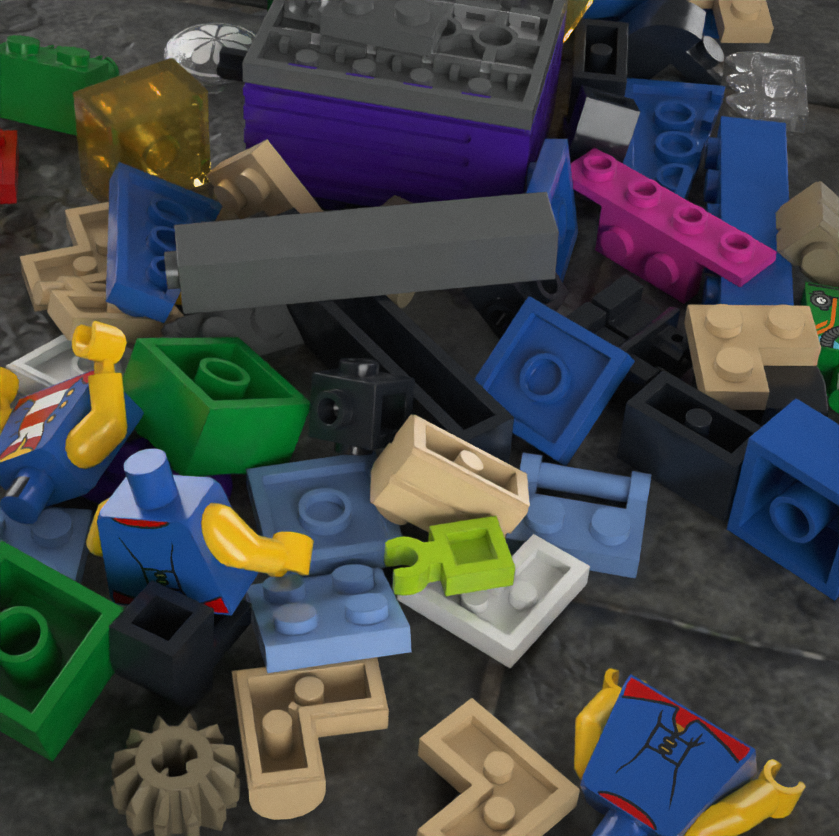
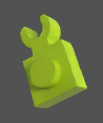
M497 516L429 526L428 542H421L412 537H396L385 542L384 563L386 567L397 565L410 566L393 570L392 588L395 595L407 596L419 593L428 583L436 581L441 582L445 596L512 586L514 582L515 564Z

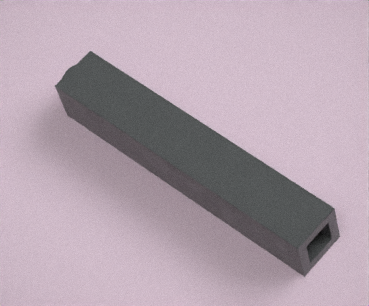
M547 192L174 225L176 251L164 252L168 290H181L183 314L555 279L559 231Z

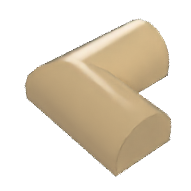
M377 657L267 673L266 667L232 671V684L249 802L252 810L262 817L273 820L300 817L316 809L323 801L326 792V779L318 738L388 728L389 709Z

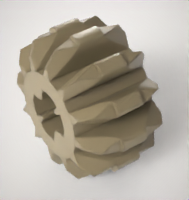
M189 713L179 726H168L158 715L151 734L130 729L129 738L126 740L127 749L114 752V759L111 764L114 785L111 786L113 806L117 809L118 814L126 815L127 826L131 829L133 836L154 829V836H172L173 834L182 833L184 836H200V826L222 831L223 824L227 820L226 809L236 807L237 801L240 798V779L237 778L239 774L238 754L235 752L234 745L224 744V736L220 733L218 724L197 731V723Z

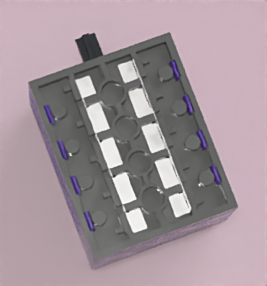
M273 0L249 50L222 46L219 52V63L216 72L217 76H220L222 79L245 82L243 87V96H245L243 119H245L244 143H246V150L268 140L310 195L316 199L317 204L324 209L338 210L344 208L347 204L367 208L380 207L394 195L412 203L525 194L527 192L530 162H537L544 140L548 138L553 120L568 0H425L429 4L448 7L447 25L432 54L428 57L320 35V26L284 17V0Z

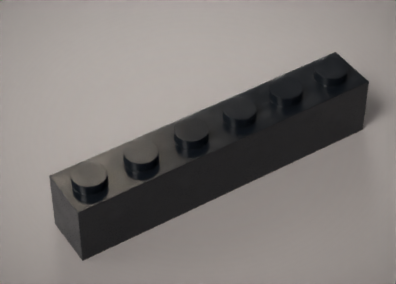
M292 208L274 216L300 213L295 208ZM386 295L286 304L305 344L330 370L339 369V362L342 358H363L378 361L379 372L415 378L412 415H416L509 464L514 417Z

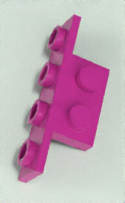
M594 148L571 163L573 189L601 205L595 250L683 304L698 294L703 266L738 287H742L776 259L777 251L708 213L702 207L694 205L666 189L658 182L617 161L609 154Z

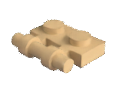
M60 276L56 282L37 281L33 290L35 304L37 306H48L47 313L67 340L72 341L74 330L78 325L82 324L92 327L94 321H99L117 327L125 335L126 342L135 345L137 338L162 337L161 329L164 328V325L174 322L177 318L184 317L175 305L165 323L145 316L133 317L119 310L116 305L106 302V284L85 283L79 276Z

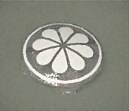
M203 23L187 27L174 34L166 43L164 49L166 65L180 76L195 81V88L199 92L206 94L220 93L226 88L227 83L237 82L217 76L216 70L219 63L220 49L223 46L248 51L256 33L242 26L228 23Z

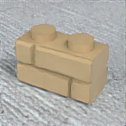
M412 414L396 433L394 441L392 443L389 442L373 463L371 470L370 503L374 504L380 514L390 522L397 525H405L409 522L429 532V526L497 516L505 537L507 533L511 534L526 516L530 506L527 473Z

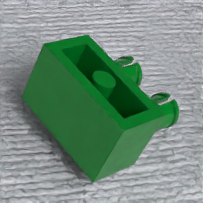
M21 35L8 36L7 41L0 44V118L80 137L103 125L106 89L113 87L119 78L118 66L110 57H105L104 60H102L103 55L90 58V52L82 48L57 46L54 49L55 44L40 47V41L36 38Z

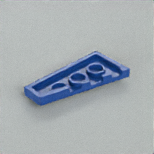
M627 78L624 97L634 99L640 114L623 164L687 200L705 152L707 137L711 136L721 109L726 86Z
M118 162L109 182L106 302L116 305L119 310L133 317L145 316L165 323L181 292L180 289L168 290L164 252L176 251L174 225L213 222L223 207L221 203Z

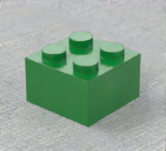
M239 337L137 338L123 377L125 393L144 412L135 427V431L141 437L147 439L156 449L164 451L171 468L182 476L206 477L207 475L234 473L246 475V469L289 463L310 411V401Z
M2 540L0 541V731L53 762L115 673L110 660L109 626L124 609Z

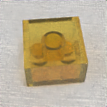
M173 57L73 92L82 185L100 203L109 202V182L118 162L188 190L210 182L206 177L211 171L208 90Z

